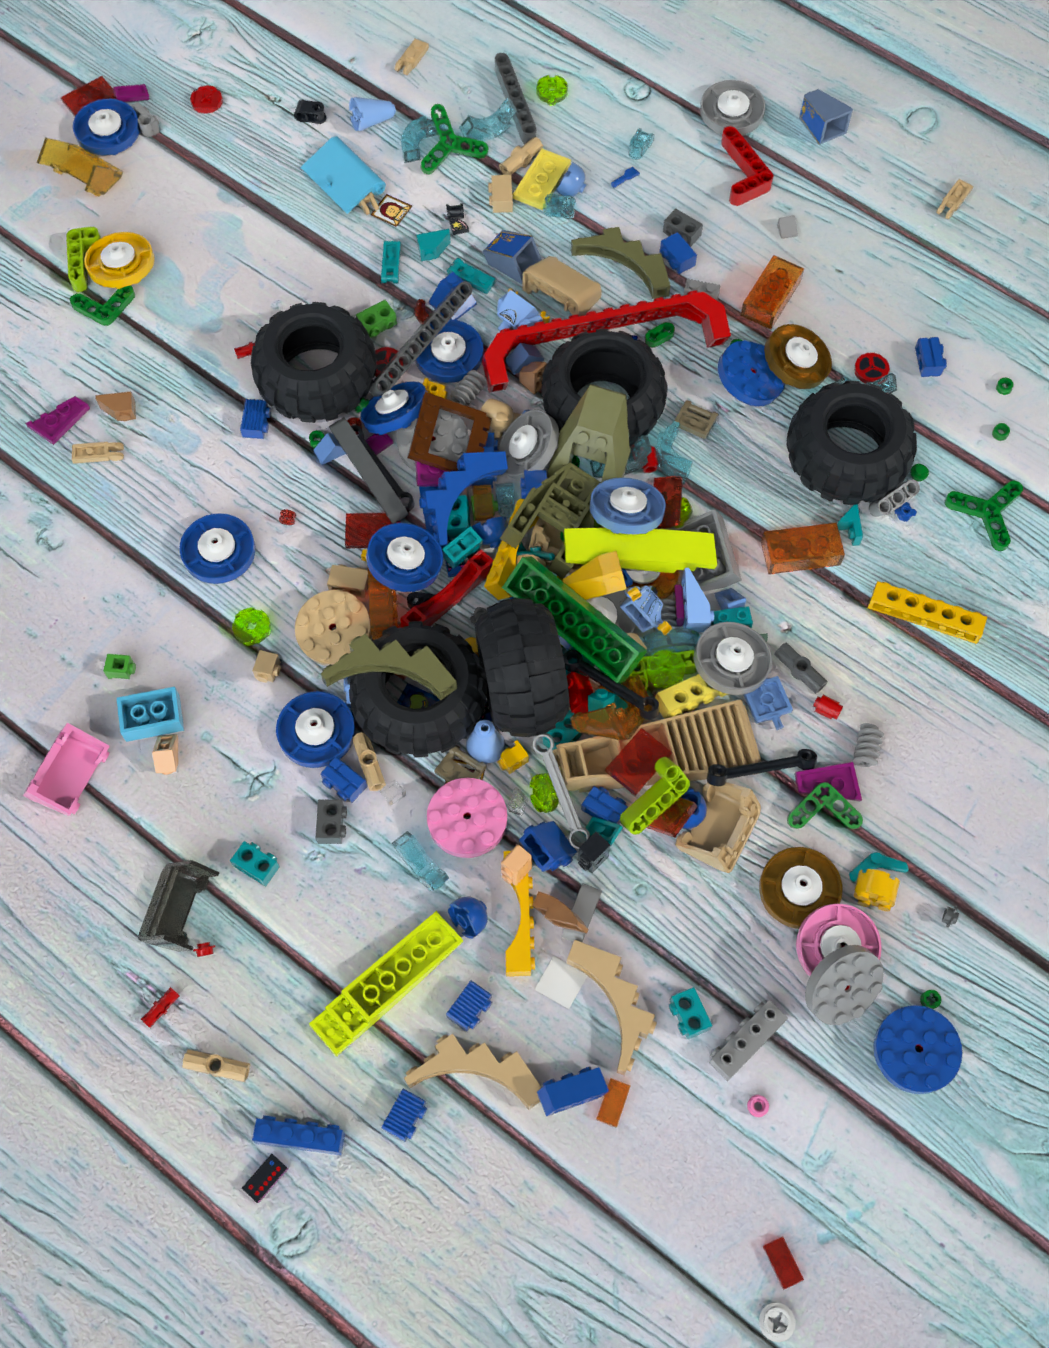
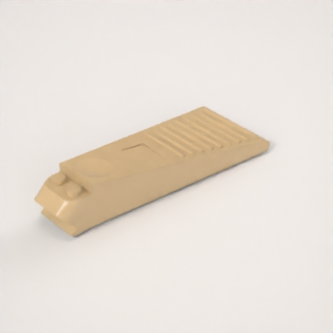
M742 700L712 706L577 742L556 745L557 749L553 750L568 791L579 790V793L590 792L593 786L609 790L654 785L661 778L655 770V764L662 757L669 758L680 767L689 781L706 780L708 768L714 764L730 768L762 762L747 710Z

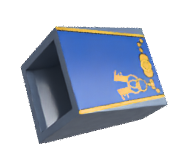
M817 89L804 95L799 119L820 145L847 134L853 109Z
M502 230L483 250L488 265L520 284H523V272L531 265L542 260L533 236Z

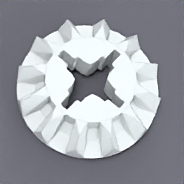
M771 1303L761 1311L758 1324L766 1338L774 1342H783L792 1336L795 1330V1318L787 1306L781 1303ZM781 1313L780 1322L786 1327H777L773 1332V1323L768 1317L776 1318Z

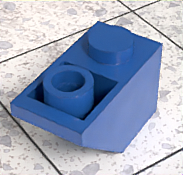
M524 470V478H520L521 499H525L533 487L537 489L542 485L541 482L547 478L546 470Z

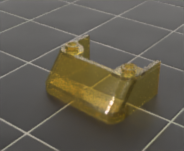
M45 137L37 160L38 164L50 166L58 174L63 175V173H67L87 184L86 192L99 197L111 189L121 179L123 174L122 170L78 145Z

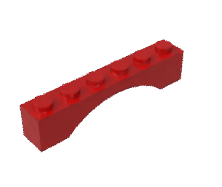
M482 549L478 551L439 593L426 602L414 606L400 618L401 627L409 626L408 622L422 621L423 625L432 626L487 578L493 564V559Z

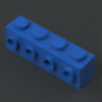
M264 1115L263 1119L256 1118L252 1141L260 1145L341 1156L345 1132L340 1130L338 1125L327 1124V1128L318 1127L319 1123L306 1121V1124L302 1125L297 1124V1120L285 1118L284 1122L276 1121V1117Z

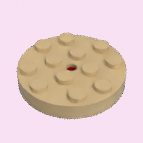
M328 590L311 597L301 607L295 621V636L301 650L311 660L324 666L334 665L341 656L351 653L349 644H351L355 637L366 633L371 639L372 635L371 617L364 604L354 595L340 590Z

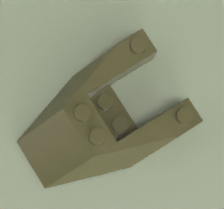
M592 384L589 385L559 433L558 448L552 456L547 479L568 463H572L574 455L605 464L601 483L613 478H624L631 452L629 447L626 394Z
M568 463L555 472L554 475L543 480L540 487L537 489L533 487L500 539L516 549L536 516L563 533L564 529L595 528V519L590 512V500L592 491L601 482L572 463ZM564 543L548 570L562 579L566 577L574 563H565Z

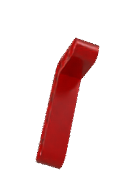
M725 127L721 145L747 176V178L733 184L731 187L729 202L734 206H739L768 193L771 190L774 175L735 127Z

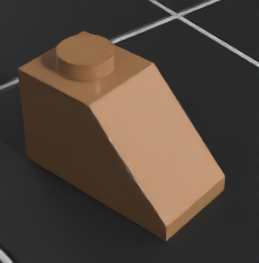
M531 362L519 372V382L534 395L541 390L542 376L547 365L546 362Z
M132 392L95 395L100 409L117 421L136 419L135 400Z

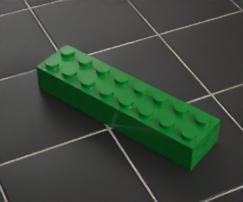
M532 556L521 558L502 587L514 598L531 599L533 604L541 603L549 609L553 615L558 635L616 683L626 681L647 652L644 647Z

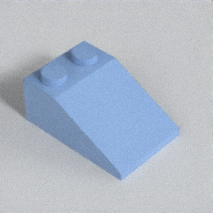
M685 568L681 577L685 615L683 623L684 633L704 632L711 626V622L714 621V611L710 610V603L691 570Z

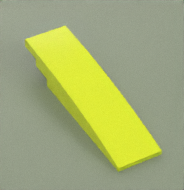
M607 528L564 529L565 563L585 565L599 555L617 551L621 568L675 573L676 570H684L685 568L695 571L696 568L715 569L717 566L713 533L653 529L646 534H616Z
M435 911L345 987L341 994L309 1023V1026L337 1057L415 988L464 940Z

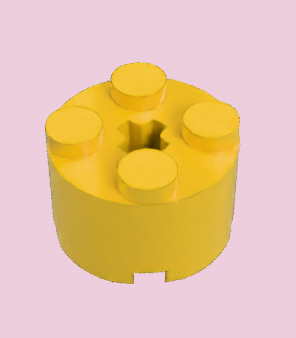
M867 869L866 873L860 870L854 891V897L858 900L857 904L863 907H870L872 905L882 911H890L891 907L895 906L900 880L897 877L893 880L889 878V873L880 870Z

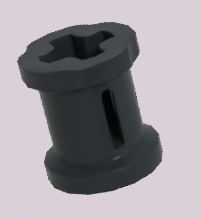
M463 203L454 206L446 204L448 220L455 217L464 219Z

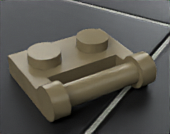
M686 400L675 418L673 426L706 439L719 414L709 412Z
M455 744V747L449 750L434 772L447 782L460 778L479 779L487 765L483 762H478L464 753ZM455 756L476 770L474 773L470 772L455 762L453 758Z

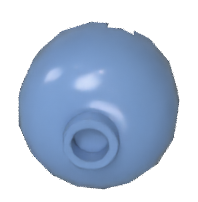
M572 162L556 192L565 197H573L578 192L582 193L586 186L584 183L586 177L583 169Z

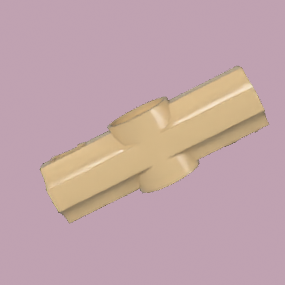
M535 137L522 147H515L511 152V156L499 165L502 174L512 175L521 166L523 168L527 167L532 158L543 149L540 139Z
M358 733L353 737L352 741L370 791L381 790L386 786L371 740L365 733ZM367 760H373L369 764L365 763Z
M188 1049L183 1058L182 1068L245 1083L249 1075L250 1063L224 1058L217 1054L211 1055ZM216 1061H221V1067L216 1071H212V1064Z

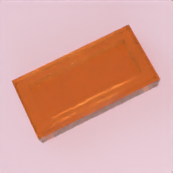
M491 485L473 486L475 521L493 518Z
M610 1078L608 1084L609 1092L604 1096L596 1121L617 1128L630 1085Z

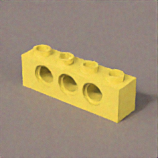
M698 674L658 692L655 698L659 702V712L666 719L681 715L682 712L687 710L689 712L693 711L698 705L702 703L708 704L715 697H723L727 694L709 687Z

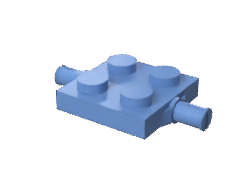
M778 676L766 679L755 691L743 694L756 724L772 720L776 730L782 729L784 726L780 717L793 711Z

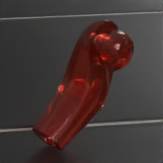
M423 299L417 300L414 309V316L420 324L429 316L425 311L426 302Z

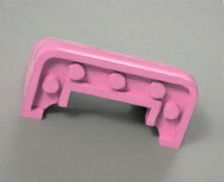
M67 723L60 731L23 796L65 815L75 814L81 805L78 803L81 793L100 762L104 763L108 758L110 752L107 750L110 746Z

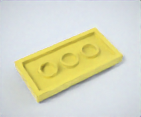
M541 149L514 191L513 199L543 210L570 167L571 159Z

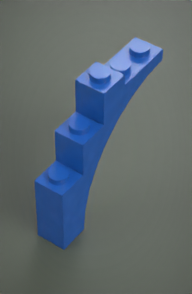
M505 451L463 453L457 460L458 471L444 472L439 478L438 486L441 490L425 491L420 497V508H423V514H431L429 515V524L433 528L432 535L440 544L441 549L448 544V520L456 499L467 487L487 477L503 475L508 469Z

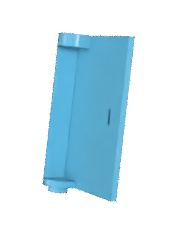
M337 136L329 139L301 166V169L346 214L370 192L377 196L382 194L386 187L385 182Z

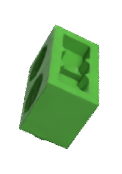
M386 300L356 314V317L363 324L370 338L397 324L396 313Z

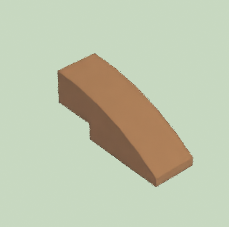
M538 891L532 906L542 915H545V918L553 925L583 933L588 932L589 929L570 908L551 895Z

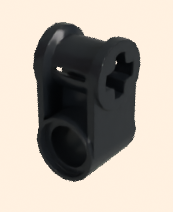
M304 99L298 101L294 112V118L297 121L322 124L327 120L322 102Z

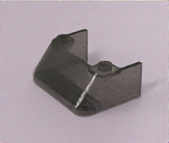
M193 860L167 864L160 874L139 931V941L177 952L192 951L193 946L188 945L187 933L183 931L196 893L205 891L209 885V877L219 876L220 872Z

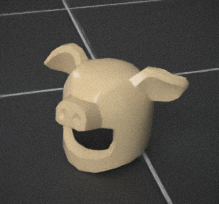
M488 399L480 410L486 412V416L492 419L490 426L495 438H502L503 432L521 415L514 413L512 407L496 399Z

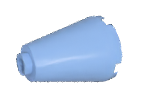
M354 97L349 102V111L352 110L353 116H350V120L356 131H362L389 120L396 113L395 105L391 101Z
M481 720L475 725L472 733L469 735L466 749L469 756L478 762L485 764L494 763L500 759L501 753L505 750V741L492 722Z

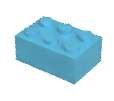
M175 687L117 697L120 733L126 742L184 731L180 695Z

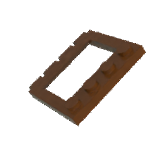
M425 392L407 458L447 472L458 471L457 462L428 453L439 409L474 421L466 453L484 452L485 449L483 447L486 446L487 431L490 429L492 419L486 416V412Z

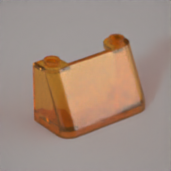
M639 674L630 676L626 681L620 683L643 698L649 697ZM599 685V686L596 688V690H598V689H600V688H601V689H606V688L603 687L602 685ZM626 700L624 701L628 703V707L624 710L622 707L615 709L616 705L612 703L604 708L583 714L581 712L575 713L570 718L573 728L578 732L621 741L630 739L645 719L641 717L639 708ZM652 705L645 706V710L651 711Z

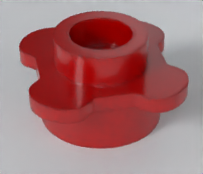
M210 942L197 944L198 948L193 949V951H196L197 957L214 954L213 948L215 945L210 946Z

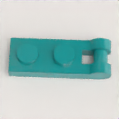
M384 241L381 283L393 282L394 284H399L400 241Z
M456 258L453 266L447 269L448 275L454 272L463 281L470 283L473 288L485 294L496 283V278L464 263L460 258Z

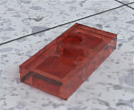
M783 1236L762 1246L783 1290L804 1280Z

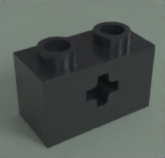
M597 832L579 847L578 851L579 866L585 871L589 870L591 873L609 857L611 847Z

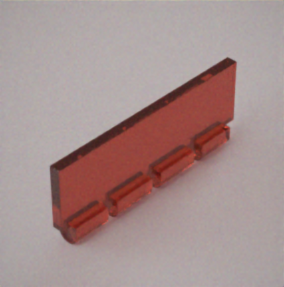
M681 476L654 478V487L663 495L666 504L663 520L655 529L679 526L683 478Z

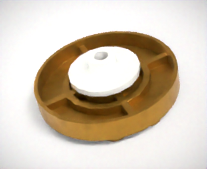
M795 324L782 325L773 331L765 343L764 352L769 369L784 384L799 389H812L819 386L831 371L832 358L828 347L817 334L808 328Z
M792 847L778 852L767 862L760 877L759 892L765 909L775 920L785 926L799 929L805 918L814 910L825 905L840 904L843 886L840 874L829 858L814 849Z

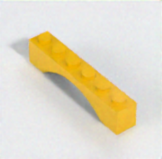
M519 499L516 502L509 523L525 499ZM536 516L529 529L535 526L540 517ZM503 540L498 547V552L484 585L497 600L512 597L502 587L516 567V555L519 547L518 545L515 549Z
M503 851V859H504L511 851ZM526 873V876H523L518 885L511 883L520 904L521 917L517 934L505 951L506 977L531 976V970H535V957H531L530 949H534V937H530V929H534V917L529 916V909H533V896H529V889H533L532 877H528V873Z

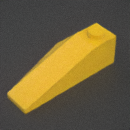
M617 551L595 557L561 580L585 600L627 589Z

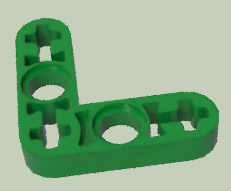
M131 285L117 289L104 305L83 294L76 293L70 297V303L75 311L101 325L108 326L135 298V293ZM114 303H120V306L112 307ZM96 307L95 311L88 312L89 308Z
M829 783L818 784L787 816V824L793 829H799L805 826L825 806L849 829H857L863 823L862 815ZM827 787V793L829 795L821 796L819 800H821L822 803L820 804L818 799H816L812 795L815 794V796H818L822 792L820 788ZM808 800L814 801L816 805L812 812L805 808V803ZM836 800H840L844 804V808L840 812L833 808ZM799 808H801V810L805 814H807L808 817L806 818V816L803 815L799 819V821L801 822L800 825L798 823L793 824L792 822L794 819L792 818V816H799L802 813L801 811H799ZM849 808L850 811L847 813L852 817H857V824H849L850 818L847 815H844V817H841V815Z

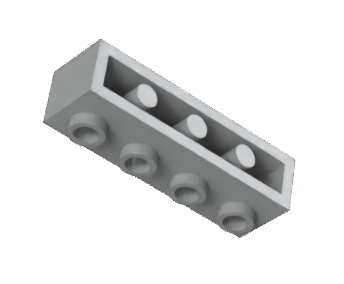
M770 1000L766 1004L761 1002L753 1010L756 1014L751 1019L747 1016L739 1025L741 1029L737 1033L733 1031L725 1039L727 1044L723 1048L718 1046L710 1054L712 1059L709 1063L727 1081L788 1019Z

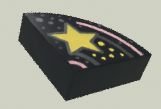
M456 218L449 219L453 235L469 232V227L464 221Z

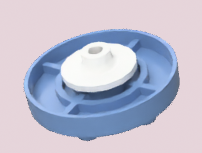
M613 478L603 481L594 488L590 500V512L596 522L616 534L648 533L660 525L666 506L663 495L655 487L633 478Z

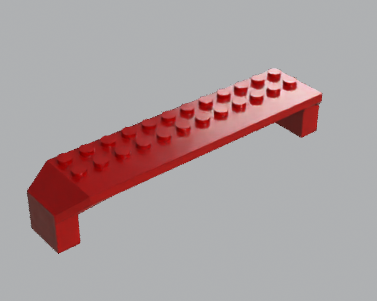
M694 290L688 292L687 295L675 294L668 299L660 297L649 303L647 301H640L634 306L625 304L620 306L619 309L606 308L602 310L603 312L596 313V311L587 312L584 316L576 314L569 316V319L565 320L556 318L551 320L550 323L541 321L530 327L521 325L515 330H510V328L502 329L495 336L482 360L488 392L506 390L509 381L504 360L511 350L515 349L520 343L537 345L571 338L586 331L592 333L596 332L597 329L610 330L680 316L702 325L706 347L709 348L723 345L731 337L725 307L705 292Z

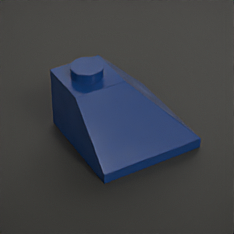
M454 272L450 273L439 282L429 300V304L435 309L452 288L463 282V280ZM472 294L451 319H459L477 305Z

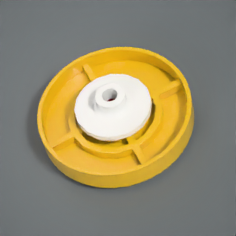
M118 232L106 235L94 242L85 254L84 263L89 277L95 283L104 287L121 289L137 284L147 276L154 265L155 259L151 245L146 238L132 232Z

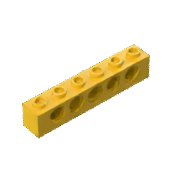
M877 581L868 605L869 609L975 644L982 637L987 617L979 612H971L960 606L947 604L942 600H934L923 594L910 592L905 588L894 587L887 582Z

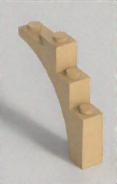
M574 940L567 958V964L582 971L594 980L612 1004L619 1022L621 1034V1055L616 1073L625 1075L626 1070L631 1071L635 1060L631 1058L633 1050L638 1051L642 1039L638 1038V1036L647 1039L649 1033L653 1034L657 1022L653 1021L655 1015L631 1006L632 1004L636 1005L640 993L636 992L637 985L615 977L620 976L623 965L620 964L621 957Z
M453 1033L449 1036L445 1034L437 1040L438 1044L435 1045L438 1054L436 1056L431 1054L424 1060L423 1065L419 1068L414 1066L406 1072L407 1076L404 1077L408 1087L412 1088L424 1080L439 1075L452 1073L475 1074L505 1086L521 1100L528 1110L540 1102L537 1091L542 1088L517 1051L513 1054L511 1052L507 1053L500 1059L502 1062L498 1063L485 1042L481 1045L479 1043L475 1044L468 1050L470 1053L466 1054Z

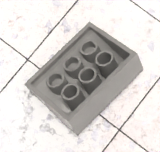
M716 509L668 529L714 534L717 559L716 568H696L695 571H691L703 592L725 588L742 581L724 519ZM676 570L681 584L684 570Z

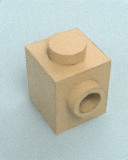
M259 650L252 670L258 681L274 682L275 677L279 676L281 662L278 654Z

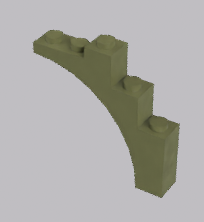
M619 227L603 229L602 235L571 240L572 256L590 255L614 260L631 269L642 279L649 289L652 299L669 297L670 282L661 253L644 256L640 240L623 242Z
M366 633L355 637L351 641V644H349L351 653L344 654L334 665H328L321 673L322 681L327 687L355 674L390 672L418 681L430 689L440 700L457 689L456 680L428 646L423 649H417L412 654V657L408 655L397 640L392 643H386L379 651Z

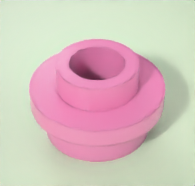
M754 1095L748 1100L747 1109L752 1116L763 1117L769 1110V1103L765 1097ZM760 1103L762 1106L761 1110H756L754 1104Z

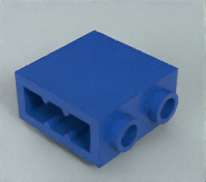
M555 821L541 822L537 826L531 825L524 830V835L519 839L524 849L532 856L536 866L542 872L550 869L554 871L560 866L566 867L573 861L572 857L577 853Z

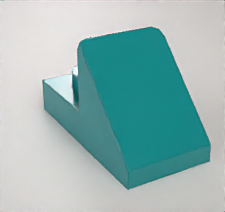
M858 504L853 505L838 521L835 529L848 530V538L851 539L852 546H859L863 538Z
M592 817L585 827L589 831L590 837L597 832L611 846L623 829L619 824Z

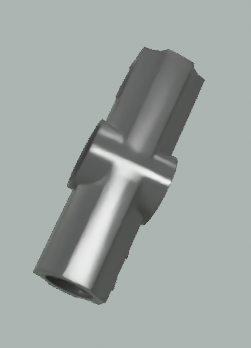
M787 642L783 643L774 655L791 670V675L795 679L801 680L815 694L821 691L828 681L811 666L810 660L799 655ZM797 666H802L805 670H800Z

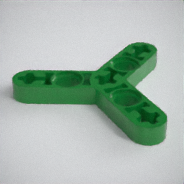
M441 104L432 106L430 114L440 141L421 161V171L423 173L432 174L451 152L481 159L487 156L489 147L485 142L455 135L444 106ZM436 110L441 112V120H439L438 114L435 113ZM441 124L447 125L448 130L441 131L439 129V126ZM447 135H448L449 141L452 142V145H451V146H449L448 143L446 144V141H447L446 136H447ZM467 143L470 148L464 150L461 148V144ZM480 147H483L482 153L479 152ZM441 151L443 153V156L441 158L435 157L434 152ZM432 159L431 168H425V163L428 165Z
M1010 481L989 500L952 491L948 493L945 499V506L954 511L982 518L992 547L997 551H1005L1011 540L1001 512L1021 495L1023 486L1018 481ZM1015 488L1016 490L1009 495V491ZM1003 497L1006 503L998 502L997 498ZM967 503H974L976 505V508H969L967 506ZM991 523H997L1000 529H993Z

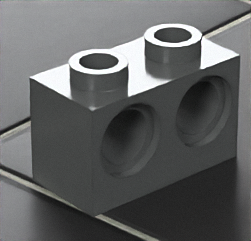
M675 208L664 220L663 232L667 236L678 232L691 247L701 236L703 224Z
M318 799L315 837L318 844H342V837H346V825H343V818H347V806H344L342 800ZM330 810H337L335 815H328ZM330 828L336 829L334 834L329 835L326 833Z

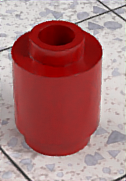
M651 445L642 446L638 450L640 466L645 473L655 472L659 465L656 448Z
M824 694L822 697L817 696L813 707L816 708L814 712L837 720L843 706L839 704L840 702Z

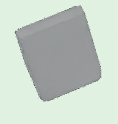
M794 215L778 219L777 227L781 239L798 236Z

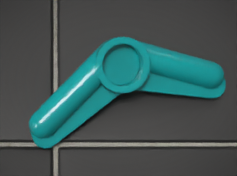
M532 546L527 551H517L516 555L517 557L529 554L551 561L555 559L553 553L541 551V546Z
M875 852L871 853L849 873L851 881L856 882L860 870L866 873L867 869L883 868L906 873L909 868L906 862Z

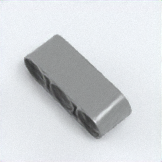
M916 480L903 481L895 490L887 491L884 497L870 503V514L874 517L890 514L919 493V483Z
M583 883L572 911L578 915L588 928L602 890ZM564 928L562 938L572 942L574 940L583 942L586 933Z

